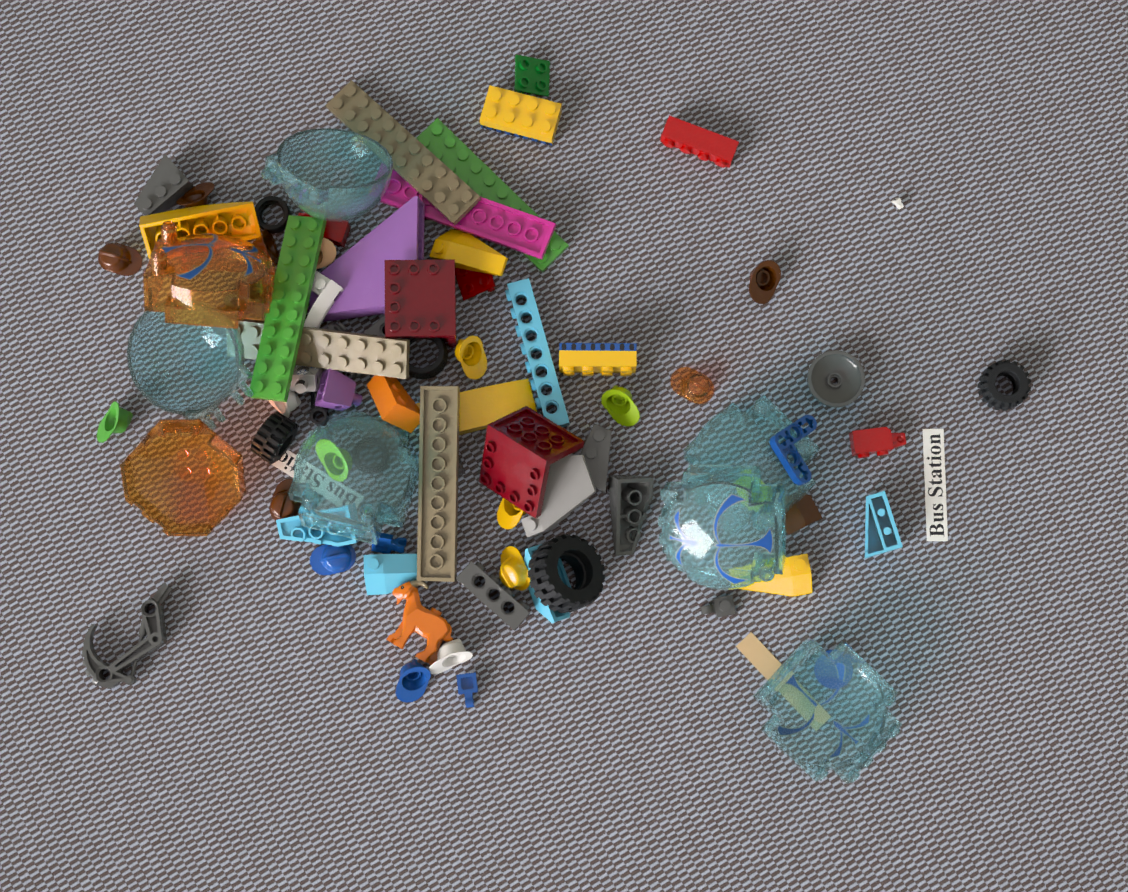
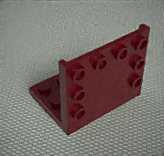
M455 259L384 260L385 338L444 337L445 342H448L449 348H455Z
M525 406L488 424L479 482L536 519L541 516L550 465L583 448L584 440Z

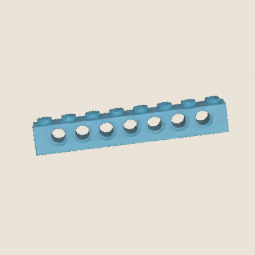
M527 278L508 283V290H505L507 301H512L513 308H510L512 319H517L518 325L515 326L517 336L522 337L523 343L520 344L522 354L527 355L528 361L525 362L527 372L532 373L533 379L530 380L532 390L537 391L538 398H535L537 408L542 409L543 416L561 427L570 426L530 280ZM519 298H525L527 300V302L524 305H518L516 303ZM528 315L532 320L529 323H524L521 321L522 317ZM534 333L537 338L534 341H529L526 339L527 335ZM539 351L542 356L539 359H534L531 357L532 353ZM539 369L547 371L544 377H538L536 373ZM544 387L552 389L550 395H543L541 391ZM549 405L557 407V411L553 414L548 413L546 409Z

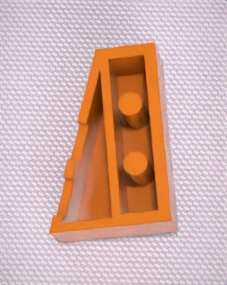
M374 375L367 383V387L382 420L412 433L420 424L419 407L397 378Z

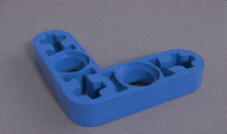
M811 415L799 418L770 438L771 448L792 481L800 486L811 480V472L794 446V443L816 429L817 422ZM807 422L809 425L802 429L801 426ZM791 428L796 431V438L792 437V435L790 434ZM784 437L786 441L779 444L778 441ZM788 454H790V455L793 456V458H794V463H793V464L788 461V459H787V455H788Z

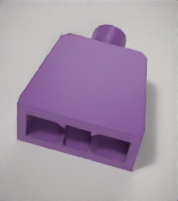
M330 368L322 372L315 406L344 411L350 408L352 404L359 406L362 402V395L354 393L356 388L355 381Z

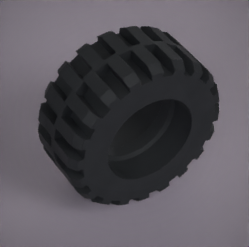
M563 534L545 542L533 552V559L529 560L528 567L531 569L528 571V578H531L529 584L535 590L534 595L536 598L541 599L540 602L544 606L549 605L550 610H558L560 613L574 612L591 604L599 597V593L602 592L604 587L602 583L605 582V575H603L605 568L604 564H601L600 560L602 558L600 554L597 555L595 547L593 545L590 546L589 542L584 538L580 540V537L577 535ZM559 558L565 560L575 573L576 584L574 589L565 585L558 574L557 564Z

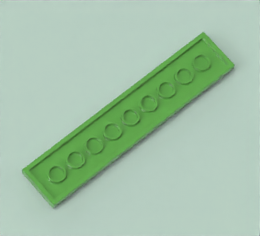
M438 118L416 138L480 197L539 217ZM554 231L543 260L524 253L522 254L543 273L569 245Z
M288 216L248 393L250 398L287 402L327 222L324 218Z

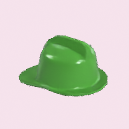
M114 401L99 424L97 430L98 442L104 443L111 434L124 433L131 422L133 414L119 407L118 402Z

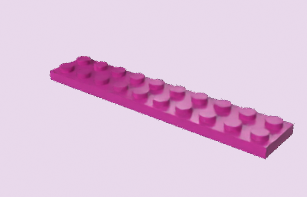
M383 163L369 196L373 200L398 209L414 196H418L425 204L424 218L543 260L556 228V223L483 197L454 226L386 163Z

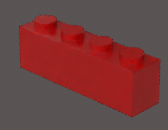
M670 115L660 142L666 147H676L685 154L692 153L701 160L713 161L717 166L723 168H730L739 141Z

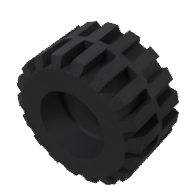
M1000 360L985 369L979 377L980 382L977 385V388H980L979 396L983 395L984 397L981 400L983 402L987 401L988 407L994 406V410L998 411L1000 409L1007 411L1024 402L1023 400L1029 396L1027 393L1031 391V387H1029L1031 379H1027L1029 373L1028 371H1023L1024 366L1018 367V362L1016 361L1010 363V360L1003 362ZM997 376H1005L1012 382L1013 392L1011 395H1004L997 390L995 385Z
M278 411L273 413L257 431L251 444V452L269 464L277 462L292 444L298 431V424Z

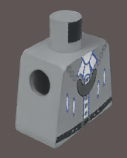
M295 365L290 391H296L300 394L317 391L322 372L325 369Z

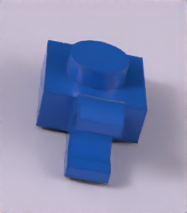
M374 531L371 551L391 554L393 550L404 553L407 539L402 537L393 539L391 534Z
M476 672L456 675L458 694L465 695V705L467 708L475 707L473 693L478 692Z

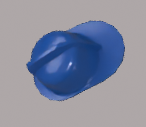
M327 544L321 545L312 552L310 565L320 575L344 572L354 565L356 553L350 544L339 547Z
M416 659L405 664L400 670L395 694L402 702H413L423 696L431 677L430 670L421 663H418Z

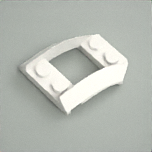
M318 271L315 272L311 290L318 295V298L309 311L303 327L319 328L334 304V299L339 292L344 290L332 279L330 280Z

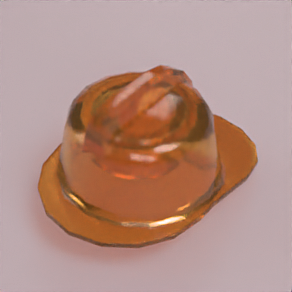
M681 367L675 370L671 376V387L679 396L696 404H704L712 398L714 385L706 375L689 367Z

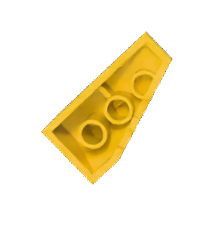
M450 229L435 239L429 256L434 260L455 259V268L497 276L503 275L508 261L507 257L473 235L455 229Z
M808 554L728 569L730 576L748 579L737 584L731 583L732 588L792 597L812 593V577Z

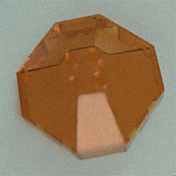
M161 419L120 464L125 501L131 506L134 504L141 509V514L150 522H156L163 527V532L168 536H207L229 514L233 507L242 500L246 493L243 455L200 419Z

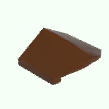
M797 492L784 497L776 512L787 535L822 519L811 495Z

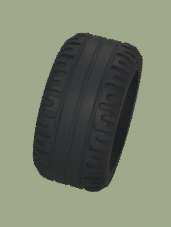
M442 337L401 338L410 340V345L420 339H429L436 343L439 350L436 361L429 367L417 368L409 363L410 376L418 379H429L438 375L444 369L448 360V349Z

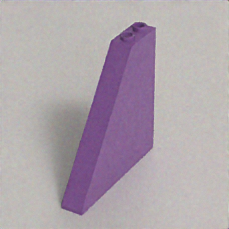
M418 196L411 198L321 272L322 275L330 280L332 279L344 289L343 292H339L336 296L334 304L322 322L385 314L384 260H424L425 204ZM312 291L308 313L318 298V295Z

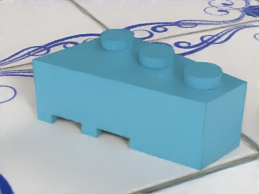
M885 491L866 496L865 559L902 548L903 545Z

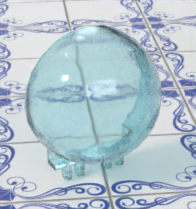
M309 129L287 137L280 144L277 153L266 156L265 168H263L261 176L265 180L269 178V182L272 185L281 183L289 199L306 214L324 221L341 222L366 214L380 202L390 184L393 161L385 147L367 136L341 129Z
M171 298L156 303L147 309L136 321L128 341V368L134 384L151 404L164 411L183 415L191 426H196L203 421L207 427L215 430L217 426L209 415L212 413L219 422L223 423L226 418L218 407L231 396L242 406L245 401L237 392L239 388L246 396L250 398L253 396L254 393L246 382L254 375L244 365V344L240 332L232 319L220 308L207 301L195 298Z

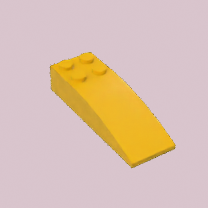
M253 201L176 209L141 216L139 221L149 260L158 258V253L163 246L208 244L214 239V236L210 234L218 236V239L212 243L214 246L211 247L256 239L262 236ZM183 246L170 250L162 257L206 249L208 246Z
M529 379L460 392L459 435L486 429L488 424L525 406L537 412Z

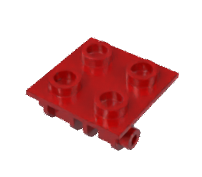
M455 268V276L464 301L485 291L492 292L495 290L494 287L496 285L492 274Z

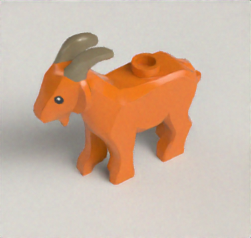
M413 580L400 585L392 591V594L397 598V605L402 599L406 600L400 626L386 640L403 649L413 632L427 639V647L424 651L417 653L415 657L432 665L437 661V653L442 641L450 642L453 640V637H451L452 627L446 619L441 617L442 612L433 607L429 610L421 604L418 586H423L426 589H429V586L424 581Z

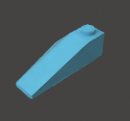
M355 503L276 520L280 539L327 544L337 547L358 542L359 517Z
M417 554L364 555V578L367 595L389 594L400 585L417 580Z

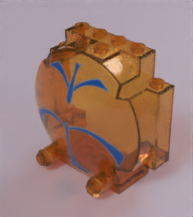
M165 221L161 226V239H157L143 275L144 311L165 312V323L238 329L239 322H243V319L264 321L266 313H270V304H272L275 283L273 282L276 273L275 266L272 265V258H268L262 249L252 243L229 235L202 233L177 238V226L175 223Z

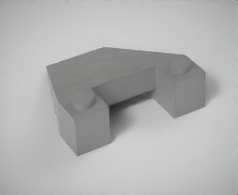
M569 455L550 465L541 516L535 519L530 515L521 519L527 538L539 536L553 530L573 510L582 505L596 492L584 455Z

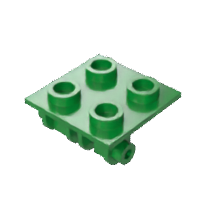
M516 54L514 91L522 94L525 92L549 97L550 61Z

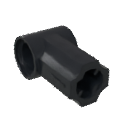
M318 390L310 392V420L316 426L324 427L329 423L330 419L328 408L315 406ZM318 413H323V420L319 422L315 421L316 415Z

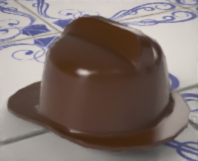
M211 182L200 183L188 190L176 203L182 205L183 208L208 205V195L214 190L215 185Z
M263 229L262 236L252 243V247L254 246L258 249V252H254V255L257 259L262 260L261 263H274L277 266L280 254L272 234L267 229Z
M106 244L99 250L98 256L99 264L103 269L122 276L134 275L142 267L143 260L141 254L136 249L123 244Z
M765 260L751 271L749 294L758 304H766L774 295L781 278V270L776 262Z
M286 479L277 485L270 503V514L275 521L299 515L305 496L304 487L299 481Z

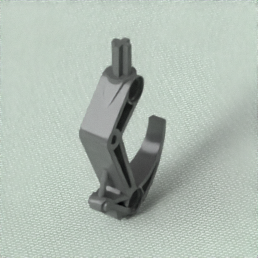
M163 582L154 597H149L142 604L141 613L143 618L138 634L140 635L138 644L111 665L104 662L97 655L94 649L93 637L98 626L95 624L90 625L83 643L82 656L84 660L82 662L83 666L87 668L85 670L87 677L93 678L92 683L95 686L99 685L112 689L118 686L120 682L134 685L137 681L136 676H134L137 662L166 644L167 634L163 603L173 590L171 586ZM151 604H154L156 607L153 614H150L148 611ZM133 665L130 675L123 673V670ZM106 669L110 671V677L107 680L103 676Z

